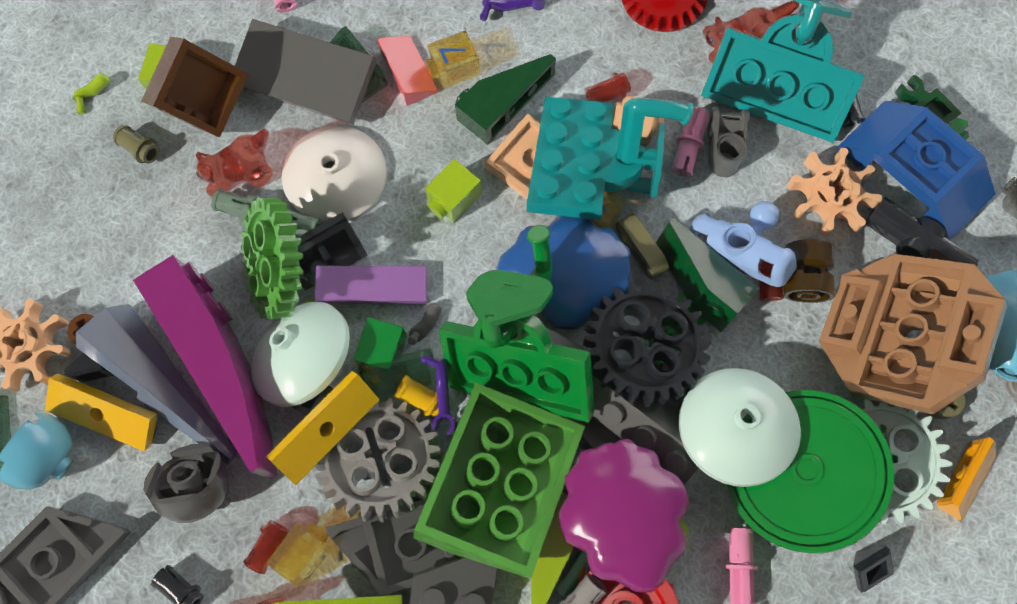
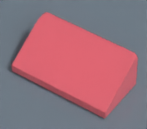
M411 36L384 37L377 40L380 52L407 106L438 93Z

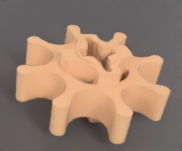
M841 148L834 156V165L823 164L816 152H810L803 164L811 171L812 178H802L798 175H793L787 183L789 190L802 191L807 198V203L800 204L794 211L793 216L799 219L807 212L819 214L823 220V226L820 230V235L827 236L834 229L835 218L844 219L849 224L852 232H858L865 225L866 221L858 214L857 206L864 205L874 209L882 201V195L870 194L861 185V181L867 180L874 173L875 167L868 165L860 172L850 170L845 164V158L848 154V149Z
M33 299L25 301V310L16 319H13L10 311L0 307V369L5 368L6 371L1 387L12 392L20 391L21 379L30 371H32L35 381L48 385L51 376L45 370L47 360L53 355L60 354L64 357L72 355L71 349L53 344L55 332L66 327L68 321L57 314H53L47 321L40 323L39 315L43 310V305Z

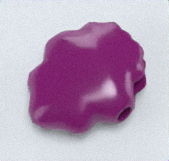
M629 439L619 440L616 443H605L595 449L581 452L576 465L565 476L564 488L568 497L559 511V522L564 539L567 543L587 553L590 570L600 579L617 581L635 592L651 593L663 584L672 564L684 554L687 542L679 522L689 506L686 489L677 475L660 467L658 456L654 451L639 447Z

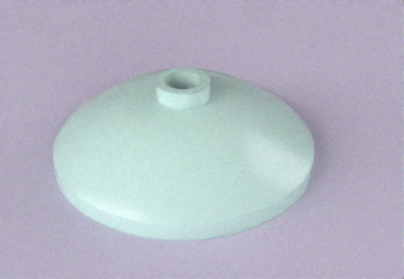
M309 302L295 306V311L290 312V317L274 320L264 331L254 350L251 377L256 392L269 403L281 407L302 404L321 393L340 371L348 352L350 334L344 316L327 303Z
M729 368L704 376L689 390L679 414L680 437L691 460L708 476L732 486H757L778 477L792 463L800 445V421L791 399L775 382L754 371ZM740 413H748L752 417L753 422L751 424L745 423L741 419Z

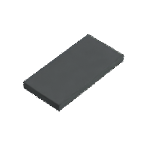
M252 18L235 66L249 73L243 89L354 125L377 60L374 56Z

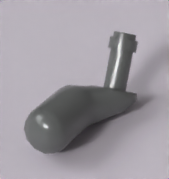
M429 304L422 320L410 329L408 338L410 345H415L416 342L421 341L436 325L441 313V307L438 304Z

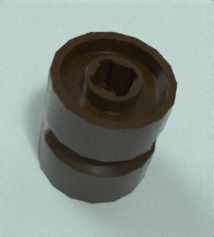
M803 239L788 243L785 248H790L794 252L797 267L784 285V298L803 303H821L832 300L834 298V275L829 273V271L834 268L835 246L830 242L816 239Z

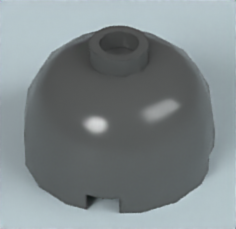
M191 444L177 448L170 452L171 460L167 461L163 466L158 461L150 469L145 478L143 490L154 509L161 516L177 523H191L207 517L223 503L228 493L229 473L218 451L217 453L214 452L212 447L207 444Z

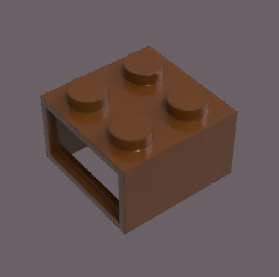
M170 36L141 102L220 138L249 73L184 38Z

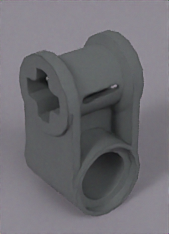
M712 107L708 123V164L715 175L730 177L738 171L747 152L749 110L742 109L740 113L720 111L718 107ZM721 153H728L733 158H726Z

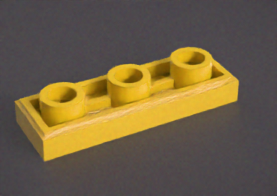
M351 371L266 457L296 486L380 399L358 374Z
M59 373L49 378L45 411L142 451H146L152 446L157 413Z

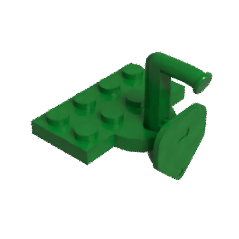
M537 225L532 227L527 233V239L532 243L535 268L532 272L526 275L504 270H492L481 274L466 291L467 300L478 318L474 327L445 321L439 329L443 356L448 367L449 387L472 393L475 383H478L553 414L589 423L595 412L590 352L552 344L548 330L540 319L535 316V314L540 313L553 295V286L550 282L553 275L549 243L550 231L546 226Z

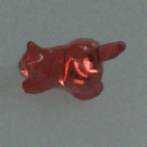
M792 0L772 10L763 6L752 7L741 16L727 22L721 20L718 16L715 17V23L705 26L702 31L706 43L715 48L708 56L709 61L714 63L727 27L762 38L772 23L783 16L792 14L799 7L800 3Z
M262 129L255 135L245 134L238 136L229 146L214 155L202 152L196 153L198 160L196 175L200 180L210 182L206 188L208 195L213 197L218 188L228 191L234 183L239 181H247L253 187H263L270 181L273 170L266 163L263 152L267 146L266 142L269 136L267 129Z

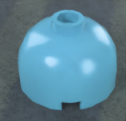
M38 410L34 413L39 420L35 424L27 420L0 453V461L4 462L0 470V482L16 489H35L45 485L52 477L59 481L73 463V460L67 458L72 448L71 434L62 422L43 410Z

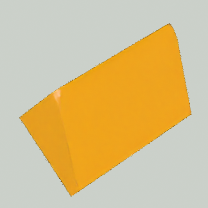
M987 437L968 443L950 477V482H947L942 491L944 496L939 497L936 502L939 508L958 520L965 518L996 459L995 440Z

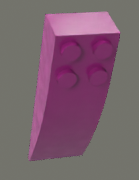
M171 255L133 279L250 473L273 479L278 475L277 467L266 457L274 449L272 435L262 397L256 392L252 383L251 366L235 333L228 324L233 318L223 303H217L211 293L215 290L203 273L199 274L191 262L184 264L177 257Z

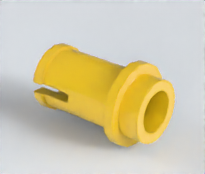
M404 376L396 389L394 397L400 398L422 410V414L425 417L429 415L437 416L439 412L436 389L433 391L409 376Z

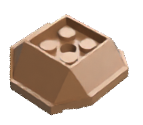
M893 254L875 261L861 270L855 269L842 275L819 343L852 396L934 414L985 381L1007 309V303L1005 298L993 287L975 264ZM923 330L916 338H906L911 331Z

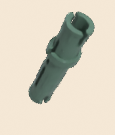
M218 188L213 195L211 207L215 211L240 217L241 221L244 222V218H248L247 208H252L251 202L257 201L258 197L253 195L244 197ZM292 211L291 223H297L296 235L301 236L321 225L320 218H313Z

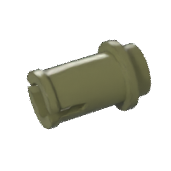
M128 125L119 126L113 134V142L133 154L137 162L150 164L158 158L160 148L153 138L143 137Z

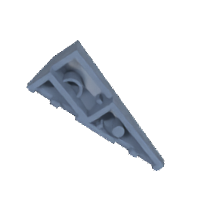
M130 304L104 308L76 332V348L137 391V399L198 444H207L212 447L214 452L217 453L218 451L222 460L227 465L236 457L237 452Z

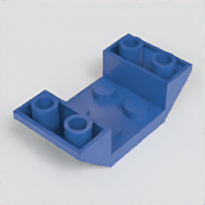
M884 101L837 147L838 150L841 148L848 149L846 157L862 171L874 161L929 208L921 217L930 218L938 222L946 232L945 237L949 240L996 194L985 156L927 107Z

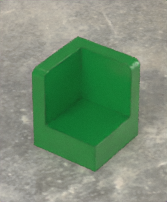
M367 317L353 360L362 368H367V365L388 371L392 367L397 349L404 348L408 335L401 326Z

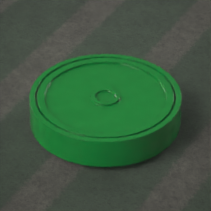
M816 390L785 392L797 411L801 428L800 445L794 460L784 472L767 483L750 487L727 484L730 497L745 522L760 536L775 545L808 554H824L845 549L865 538L879 524L889 506L894 486V466L890 448L875 422L864 411L848 400ZM748 413L742 419L748 424L753 422L752 417Z

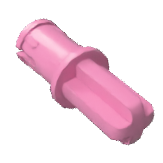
M694 107L689 123L684 126L682 134L677 137L676 141L679 145L673 165L670 168L673 174H677L678 170H681L680 176L692 177L698 152L703 149L705 144L702 138L709 119V112L703 107Z
M728 528L729 565L726 564L725 569H730V604H755L754 570H758V566H754V530L749 528Z

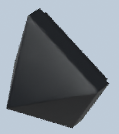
M887 546L856 551L853 568L857 588L861 593L866 592L893 575L891 550Z

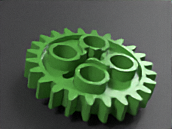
M257 198V201L251 202L252 208H247L248 218H244L246 231L241 232L243 237L241 250L244 256L241 259V263L245 265L243 278H247L246 292H250V304L255 303L254 311L260 314L261 319L278 320L280 318L290 317V312L295 311L294 303L299 302L296 290L302 289L299 279L300 275L303 274V270L299 266V260L303 258V254L298 252L301 238H296L295 236L297 223H291L293 212L287 211L286 202H281V198Z

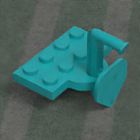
M793 0L802 4L799 12L779 18L768 27L762 38L727 27L701 96L739 110H749L750 114L834 143L865 75L864 73L831 62L833 54L831 34L820 20L824 12L846 18H851L853 12L848 8L826 0ZM794 28L796 41H794V39L792 38V31Z
M545 96L526 212L601 220L604 192L628 189L636 193L649 194L650 197L656 198L662 170L665 123H659L655 148L642 147L640 143L645 116L678 120L682 125H687L693 115L694 104L691 102L684 104L667 100L633 98L625 102L620 130L612 129L614 103ZM643 166L644 170H652L651 178L640 177Z

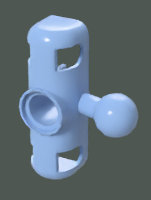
M770 201L758 202L751 208L750 225L745 223L731 224L724 220L717 221L711 215L701 214L693 220L689 231L697 237L700 233L707 235L706 245L738 271L771 286H784L796 270V257L790 248L783 249L777 246L775 242L761 236L764 230L773 228L778 223L779 210ZM762 260L774 265L771 278L764 276L759 271V265L762 263Z

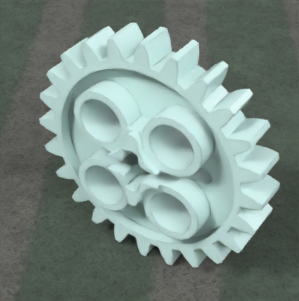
M863 398L861 410L875 422L878 428L880 425L885 427L884 437L892 455L894 475L898 470H903L909 474L912 480L911 487L906 492L899 490L894 483L889 506L879 524H886L889 514H891L896 524L904 523V511L912 519L920 518L918 505L926 510L934 508L928 498L929 495L938 498L944 496L943 492L936 487V484L950 482L949 477L940 473L941 468L952 466L951 461L940 458V453L947 451L950 447L945 444H937L935 441L943 431L942 429L929 431L927 426L932 420L931 416L919 420L916 418L918 413L916 410L908 409L905 412L903 407L894 405L888 407V404L877 402L876 406H873L871 400ZM897 431L904 432L910 437L912 444L908 452H903L895 446L893 439Z

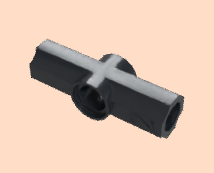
M885 196L865 220V225L896 245V252L899 255L979 265L977 258L945 237L946 232L938 222L926 217L916 218Z

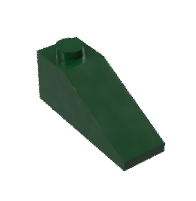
M552 54L543 56L481 79L470 89H464L455 102L457 121L488 145L555 75L556 57Z
M675 218L669 221L656 241L687 300L690 299L692 301L690 304L692 309L696 312L700 311L704 320L720 332L728 326L760 289Z

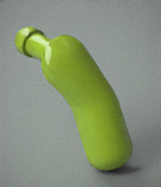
M97 74L87 85L73 93L72 98L76 100V110L79 115L86 113L83 99L98 95L109 84L110 79L106 74Z

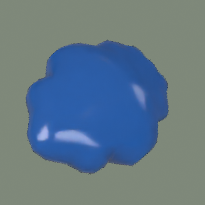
M558 216L547 227L550 231L549 243L553 272L550 282L553 286V295L540 313H544L555 328L579 329L591 318L590 314L593 307L600 308L599 303L603 296L612 300L611 295L615 288L621 290L625 295L631 271L629 264L630 249L620 242L617 234L610 228H597L590 219ZM528 226L519 233L516 242L500 256L496 267L497 270L526 275L532 272L535 268L532 243L527 239V233L534 226Z

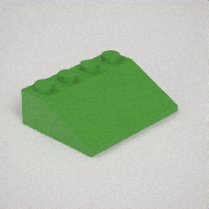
M475 383L414 529L413 538L451 554L531 578L562 493L565 476L570 470L585 426Z

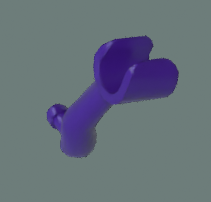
M482 0L484 8L480 14V20L486 21L488 19L490 9L505 12L531 6L535 10H542L545 7V1Z
M423 355L421 358L423 364L437 368L436 391L439 414L433 419L432 427L437 431L441 421L449 419L451 421V428L447 436H453L457 429L458 421L450 413L447 363L443 358L438 361L428 355Z

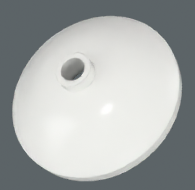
M326 126L306 134L291 148L285 158L282 169V185L291 205L300 214L320 218L321 223L342 212L349 222L361 217L377 203L384 191L387 179L386 163L379 146L365 133L347 126ZM327 162H335V165L333 167L324 168Z

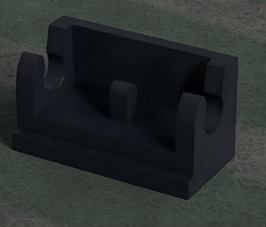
M343 212L297 237L301 238L298 252L303 254V258L299 260V266L303 270L299 281L305 291L315 286L316 266H350L368 256Z

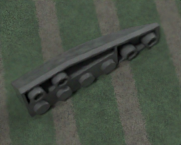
M546 327L552 344L589 351ZM596 361L591 362V369L597 363ZM603 373L592 375L595 412L589 423L564 416L561 417L585 426L581 440L589 449H595L605 443H616L619 440L629 439L639 447L654 451L658 456L660 467L677 475L683 485H685L699 467L691 460L683 446L679 432L680 411L669 402L661 405L656 396H654L649 407H645L642 396H637L634 403L629 404L628 392L623 391L619 397L615 398L614 391L616 386L612 383L602 388L601 384L605 375Z

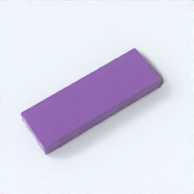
M316 266L315 302H323L329 305L426 304V266Z

